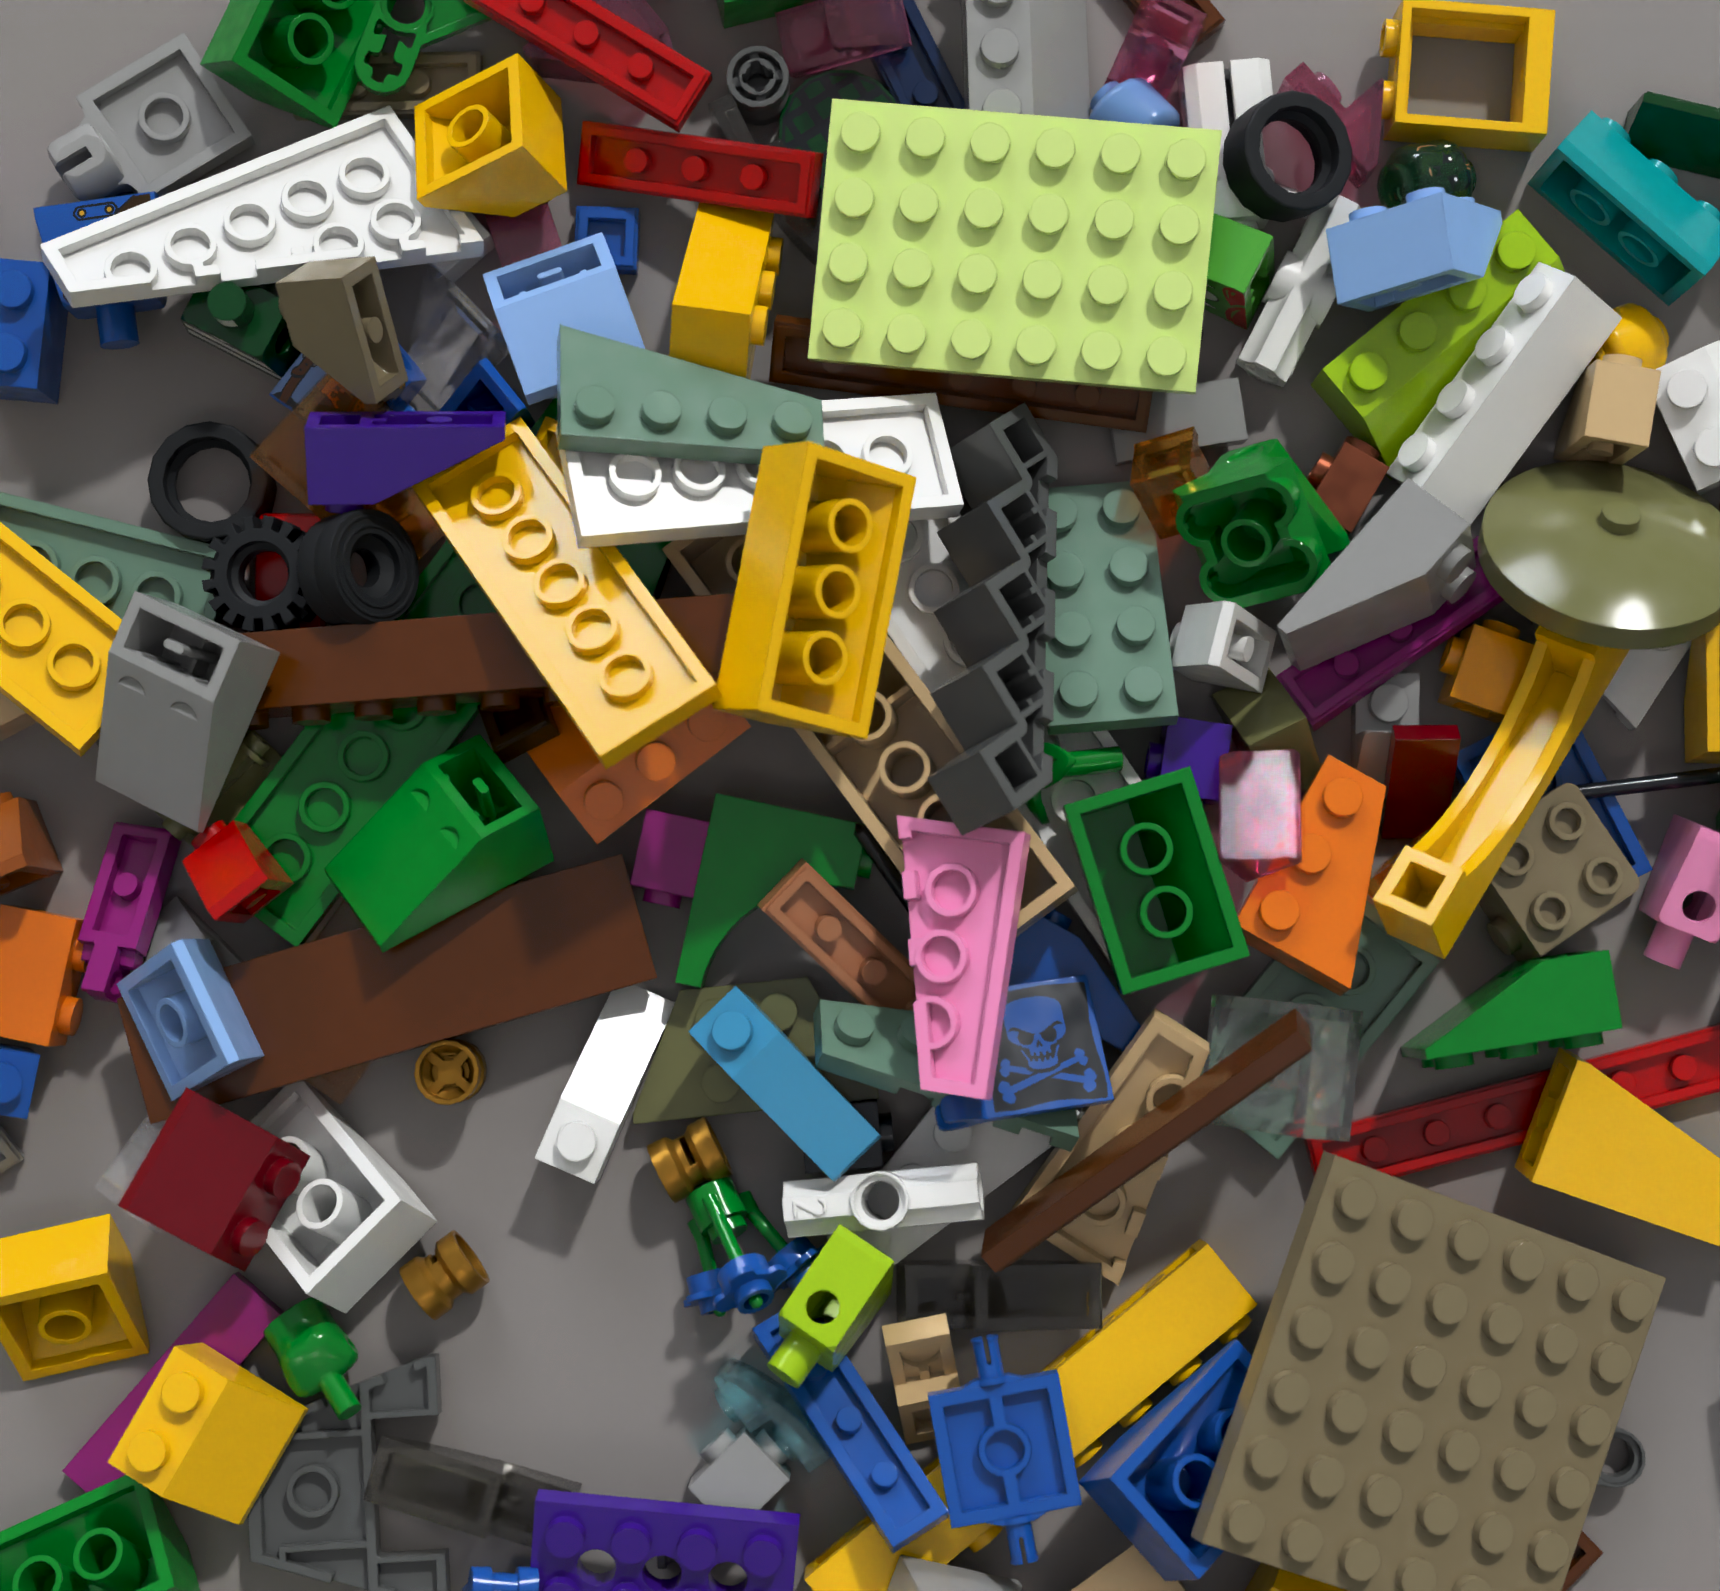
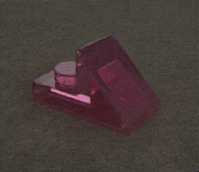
M818 0L775 13L784 59L789 70V76L794 79L912 46L903 0Z
M1142 0L1105 84L1111 81L1121 83L1131 78H1143L1151 83L1168 100L1182 67L1206 27L1207 14L1181 0Z
M1302 62L1283 79L1277 94L1291 90L1313 94L1334 109L1346 126L1352 146L1351 173L1348 179L1359 189L1368 181L1378 165L1384 79H1379L1347 108H1344L1340 103L1342 100L1341 94L1332 80L1322 72L1314 74Z

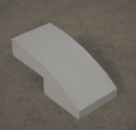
M1239 377L1197 383L1195 395L1153 391L1146 433L1110 428L1115 465L1176 458L1181 452L1244 444L1248 440Z

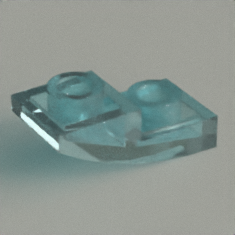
M733 1357L721 1365L713 1378L718 1386L714 1389V1394L724 1413L733 1422L741 1419L751 1433L772 1419L776 1425L772 1428V1433L779 1448L790 1461L794 1462L799 1458L808 1473L831 1458L784 1386L753 1366Z

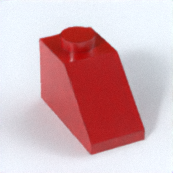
M219 820L205 828L203 833H199L191 842L195 851L182 860L207 911L215 921L244 924L294 884L249 825L235 820L231 821L228 825L223 820Z

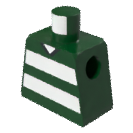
M223 282L214 286L211 291L193 293L180 319L190 335L279 381L301 354L293 346L289 333L284 345L276 351L277 339L284 328L288 329L287 323L279 310V297L257 285L239 287L231 282Z

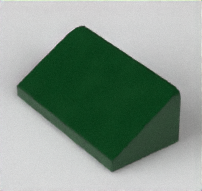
M1649 91L1644 93L1627 113L1624 129L1630 136V144L1647 159H1656L1671 168L1720 179V108Z

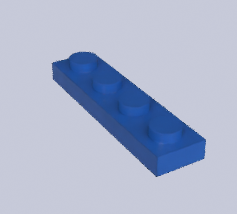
M780 1312L752 1328L753 1338L768 1361L784 1341L779 1335L778 1315ZM822 1317L812 1320L819 1324H826ZM847 1355L833 1372L816 1363L799 1388H795L781 1380L892 1553H895L948 1518L949 1510Z

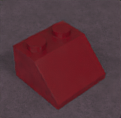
M186 1087L117 1206L245 1272L254 1255L264 1246L268 1230L287 1197L297 1188L301 1179V1172L311 1156Z

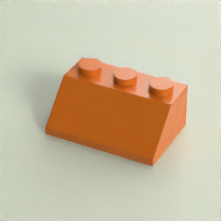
M711 703L613 766L605 769L564 708L550 706L560 735L527 751V753L558 796L598 845L748 730L751 725L745 717L712 709L713 703Z

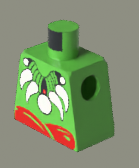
M1214 213L1204 309L1247 330L1275 275L1274 236Z

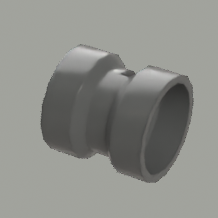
M750 46L740 50L732 57L727 67L726 83L729 102L733 112L742 121L751 125L766 126L776 122L780 118L790 95L789 70L785 60L777 51L766 46Z

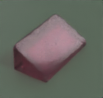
M1295 749L1235 751L1222 754L1219 757V858L1223 865L1246 883L1302 862L1300 753Z

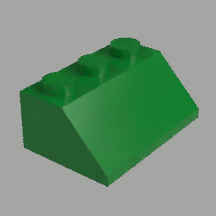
M230 0L200 65L253 99L327 128H334L338 125L359 81L354 66L356 51L376 0ZM388 0L387 8L389 13H391L397 0ZM382 24L377 25L375 34H381L384 28ZM370 55L366 58L365 63L368 62Z
M1190 766L1063 806L1064 817L1120 994L1125 995L1250 956Z
M128 1475L0 1531V1591H200L189 1547L164 1500Z

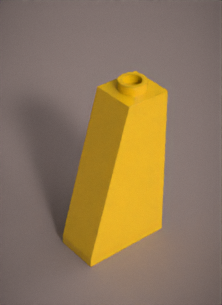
M1559 1048L1514 1167L1533 1183L1720 1247V1158L1573 1052Z

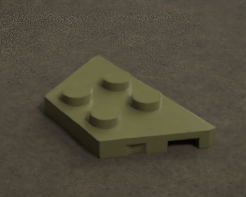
M808 977L680 990L632 1114L633 1124L763 1111L688 1031L729 991L737 986L765 1012L815 1065L813 1013L821 998ZM819 1069L849 1102L879 1099L878 1088Z

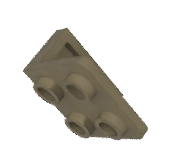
M1565 783L1541 797L1479 901V905L1491 921L1487 924V930L1496 946L1508 956L1513 954L1517 961L1541 957L1634 894L1639 888L1640 880L1580 789L1572 783Z

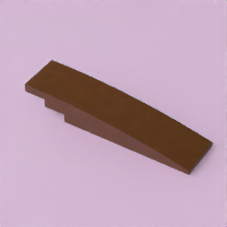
M619 854L508 885L383 953L366 929L361 927L223 967L265 1056L194 1092L221 1105L656 979V971L623 855ZM123 997L117 998L150 1124L165 1121L169 1118L179 1099L171 1101Z

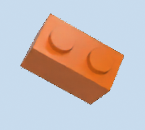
M0 905V1037L53 1047L66 1046L68 1035L74 1036L76 1034L83 1013V1000L77 998L82 972L85 973L88 963L81 960L83 944L77 940L84 919L23 906Z

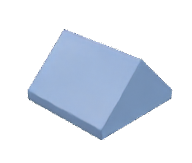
M180 939L172 942L117 983L118 989L171 1101L179 1099L186 1087L195 1091L265 1056L209 939Z

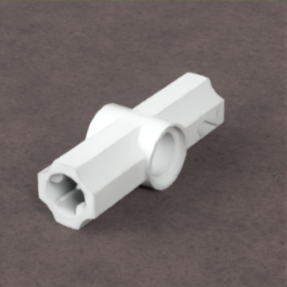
M1338 195L1325 207L1309 214L1292 252L1289 250L1286 252L1262 299V302L1266 304L1236 361V364L1242 367L1248 375L1266 384L1271 383L1284 387L1288 378L1292 376L1313 329H1319L1336 298L1326 229L1349 222L1348 215L1355 210L1361 209L1359 204Z
M979 1162L842 1175L835 1182L829 1177L783 1182L782 1206L788 1238L833 1234L839 1224L851 1232L985 1219L983 1181ZM881 1181L893 1185L898 1191L900 1198L899 1208L889 1219H881L874 1215L868 1204L869 1192L874 1185Z

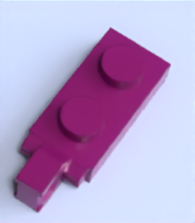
M116 822L113 825L77 939L83 944L81 960L88 963L80 989L86 991L95 1000L117 1003V998L122 997L117 983L129 975L130 970L134 971L144 962L143 957L147 956L182 840L180 841L166 829Z

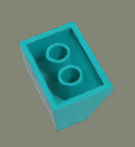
M1591 110L1554 150L1527 184L1667 306H1670L1701 280L1720 258V211L1706 201H1696L1678 185L1679 181L1676 174L1666 164L1656 159H1647L1630 144V136L1620 124L1610 118L1603 117L1601 119Z

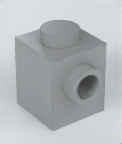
M748 1423L736 1434L726 1427L699 1454L706 1463L691 1477L688 1489L704 1505L760 1510L790 1480L791 1468L785 1461L791 1454L780 1440L765 1427L758 1434Z

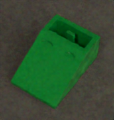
M478 734L422 763L331 860L324 870L327 877L383 953L555 860L539 806L482 736Z
M1609 950L1575 951L1512 962L1400 1047L1402 1057L1421 1059L1422 1068L1435 1067V1070L1473 1065V1052L1484 1051L1485 1058L1499 1057L1500 1060L1539 1054L1537 1042L1548 1041L1549 1048L1564 1047V1049L1604 1044L1602 1032L1623 1029Z

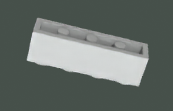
M1538 262L1531 273L1518 284L1513 298L1492 327L1479 338L1475 350L1452 382L1448 383L1441 390L1436 404L1418 429L1402 444L1397 458L1391 464L1386 474L1400 485L1407 478L1411 479L1471 526L1616 328L1622 317L1576 276Z

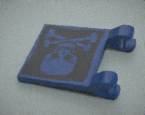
M1087 975L1009 985L992 1100L958 1095L945 1096L935 1108L936 1122L940 1130L944 1132L953 1131L984 1122L1108 1104L1115 1100Z

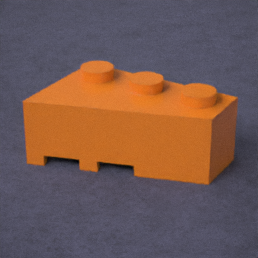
M1328 754L1314 775L1237 916L1246 944L1335 994L1342 996L1351 989L1386 786Z

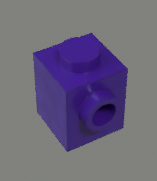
M1178 717L1176 725L1162 726L1160 742H1149L1144 765V780L1190 766L1203 808L1205 809V804L1216 805L1222 802L1233 725Z

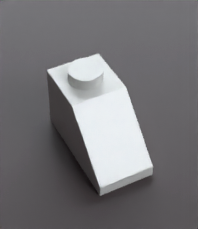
M1217 601L1185 605L1182 621L1175 625L1169 642L1173 669L1193 681L1262 693L1277 632L1233 602Z

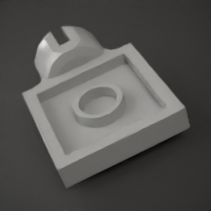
M185 33L180 34L76 96L84 113L82 122L75 129L51 142L47 152L49 159L77 202L116 197L124 192L138 194L155 191L161 197L183 188L255 144L251 133L210 71L200 65L202 59Z

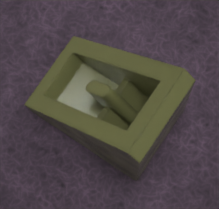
M1269 667L1262 693L1226 687L1211 695L1224 724L1233 725L1231 738L1267 808L1308 788L1321 765L1306 716Z

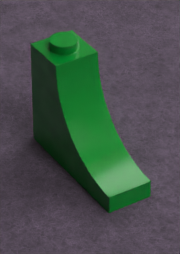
M716 793L675 983L704 988L708 971L723 942L747 916L759 908L757 904L801 858L833 888L854 890L857 877L869 879L873 862L854 835L856 822Z

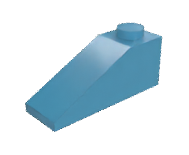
M737 986L729 991L688 1031L723 1070L832 1181H837L882 1137L819 1069L815 1068V1065L765 1012Z

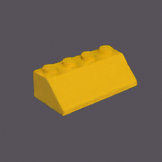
M810 441L763 446L717 687L721 698L714 701L712 709L767 724L856 739L868 738L917 477Z

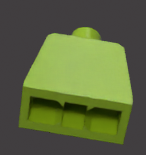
M839 1224L782 1307L778 1318L779 1335L784 1341L767 1363V1367L777 1377L795 1388L801 1386L816 1363L833 1372L891 1295L894 1260ZM823 1317L832 1321L826 1324H819L812 1320Z

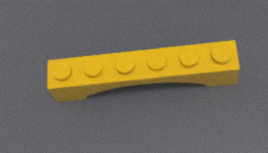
M1539 625L1535 632L1536 642L1521 682L1479 764L1455 800L1431 830L1412 848L1405 845L1373 898L1387 934L1442 959L1446 958L1630 649L1609 648L1583 643L1552 632Z

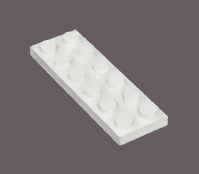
M936 393L822 400L825 447L917 477L909 521L958 517L964 503ZM559 450L578 548L746 535L760 465Z

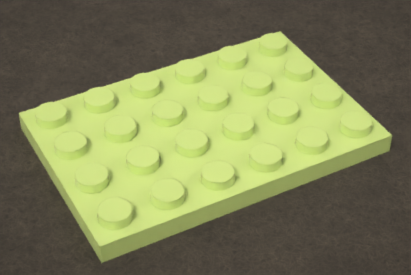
M832 98L808 349L809 361L1195 395L1222 130Z

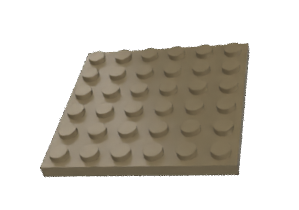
M1323 1151L1190 1536L1200 1543L1348 1591H1562L1666 1278Z

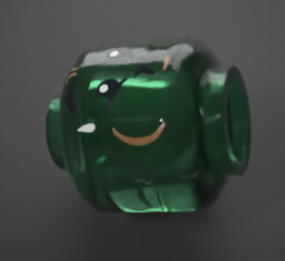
M1440 139L1405 145L1396 148L1380 170L1377 180L1378 197L1381 205L1387 207V209L1405 204V196L1407 194L1428 187H1442L1445 189V193L1457 197H1472L1476 186V172L1473 164L1467 159L1466 154L1454 142Z

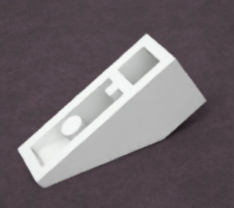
M637 985L611 991L558 1102L535 1159L593 1184L601 1179L663 1036L675 1004L674 1001Z

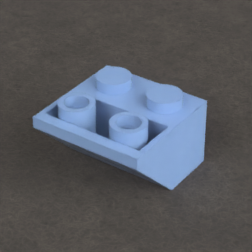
M1428 187L1407 194L1405 196V204L1389 209L1384 206H1371L1351 212L1348 215L1349 222L1326 229L1337 304L1371 312L1484 277L1503 223L1501 211L1475 203L1473 197H1457L1445 193V189L1442 187Z
M602 232L482 274L528 405L546 399L557 398V338L560 325L645 349L618 271Z

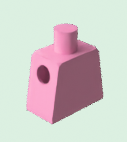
M1673 815L1639 903V910L1657 921L1644 950V956L1680 970L1694 936L1714 944L1719 941V831L1679 815ZM1693 893L1690 904L1682 909L1684 899Z

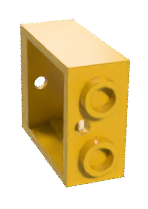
M1402 0L1393 18L1384 19L1380 35V57L1389 58L1388 80H1380L1375 101V118L1385 119L1383 140L1533 152L1547 135L1555 10L1439 0ZM1413 36L1515 44L1509 122L1408 114Z

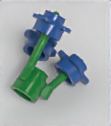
M731 1177L712 1180L695 1189L685 1200L693 1216V1219L687 1225L697 1244L703 1272L686 1278L689 1296H686V1300L683 1301L684 1308L699 1305L701 1316L715 1314L717 1317L724 1316L726 1311L737 1308L742 1314L758 1312L771 1304L774 1300L775 1292L779 1289L785 1290L790 1287L792 1291L795 1290L825 1244L816 1248L807 1237H798L787 1243L760 1211L751 1191L738 1193ZM746 1218L751 1221L777 1253L769 1262H767L763 1255L758 1253L743 1255L736 1238L747 1230ZM711 1241L714 1245L722 1244L730 1260L721 1268H717Z

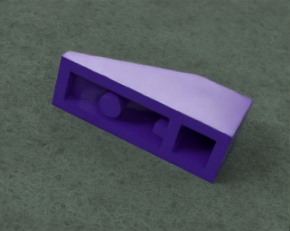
M506 411L310 412L304 427L308 505H325L326 511L342 514L356 509H364L366 504H377L504 441L506 434Z

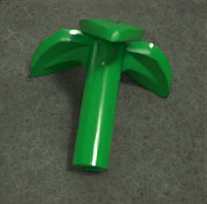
M1044 742V754L1053 757L1052 782L1043 789L1053 786L1062 778L1119 772L1123 769V753L1119 746L1066 751L1055 744ZM1039 791L1025 804L1042 825H1047L1050 821L1042 802L1041 791Z

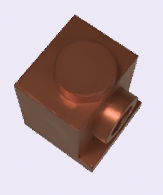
M1346 436L1341 447L1333 457L1322 452L1307 476L1308 481L1345 529L1348 536L1352 533L1390 468L1377 460L1380 454L1374 447L1353 436Z

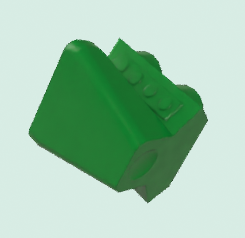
M1270 439L1231 450L1220 456L1208 473L1172 490L1179 507L1175 518L1177 530L1184 540L1195 547L1202 564L1199 574L1200 586L1205 595L1214 602L1228 601L1244 608L1305 593L1331 565L1328 554L1341 551L1350 544V539L1345 529L1278 439Z

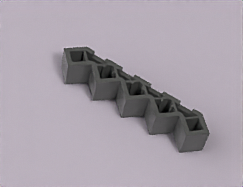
M1025 402L950 448L960 490L972 510L936 532L952 561L958 567L970 587L933 612L967 669L930 694L965 750L927 778L961 835L967 834L1015 811L1052 782L1053 757L1044 754V725L1053 721L1054 673L1046 670L1045 665L1046 643L1055 638V591L1047 588V562L1056 558L1057 512L1049 509L1048 503L1049 484L1057 480L1058 457Z

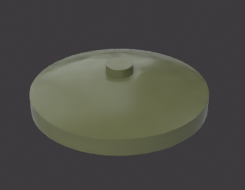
M1565 461L1539 466L1513 477L1504 483L1489 500L1484 511L1478 536L1477 551L1479 562L1485 576L1496 592L1511 607L1534 623L1552 632L1583 643L1634 650L1656 649L1682 644L1708 633L1720 624V511L1686 486L1660 474L1634 466L1612 464L1604 461Z

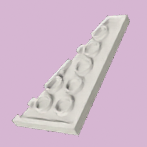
M389 105L40 244L44 264L72 308L206 292L211 291L214 286L223 282H231L239 287L276 283L311 261L375 256L378 269L380 270L484 257V240L464 211L424 207L417 200L415 141Z

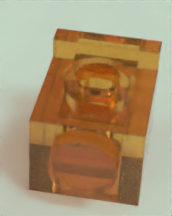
M1194 426L1134 444L1130 486L1160 540L1180 534L1175 521L1179 507L1172 490L1208 473L1211 469L1198 445V434Z

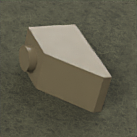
M375 256L311 261L275 283L279 296V310L287 323L293 346L364 404H377L408 381Z

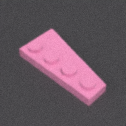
M897 815L898 836L903 843L905 871H902L904 899L908 900L911 939H907L910 966H913L916 1001L913 1003L920 1089L992 1100L1031 835L1026 832L982 826L961 835L956 825L952 822Z

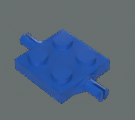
M986 1335L990 1355L989 1362L986 1361L982 1336L970 1339L973 1346L978 1378H974L961 1387L927 1392L951 1528L980 1523L1005 1526L1011 1556L1010 1563L1012 1565H1023L1019 1538L1022 1537L1027 1563L1029 1564L1039 1560L1031 1521L1038 1519L1051 1510L1082 1505L1059 1374L1057 1369L1027 1375L1004 1373L998 1341L999 1335Z

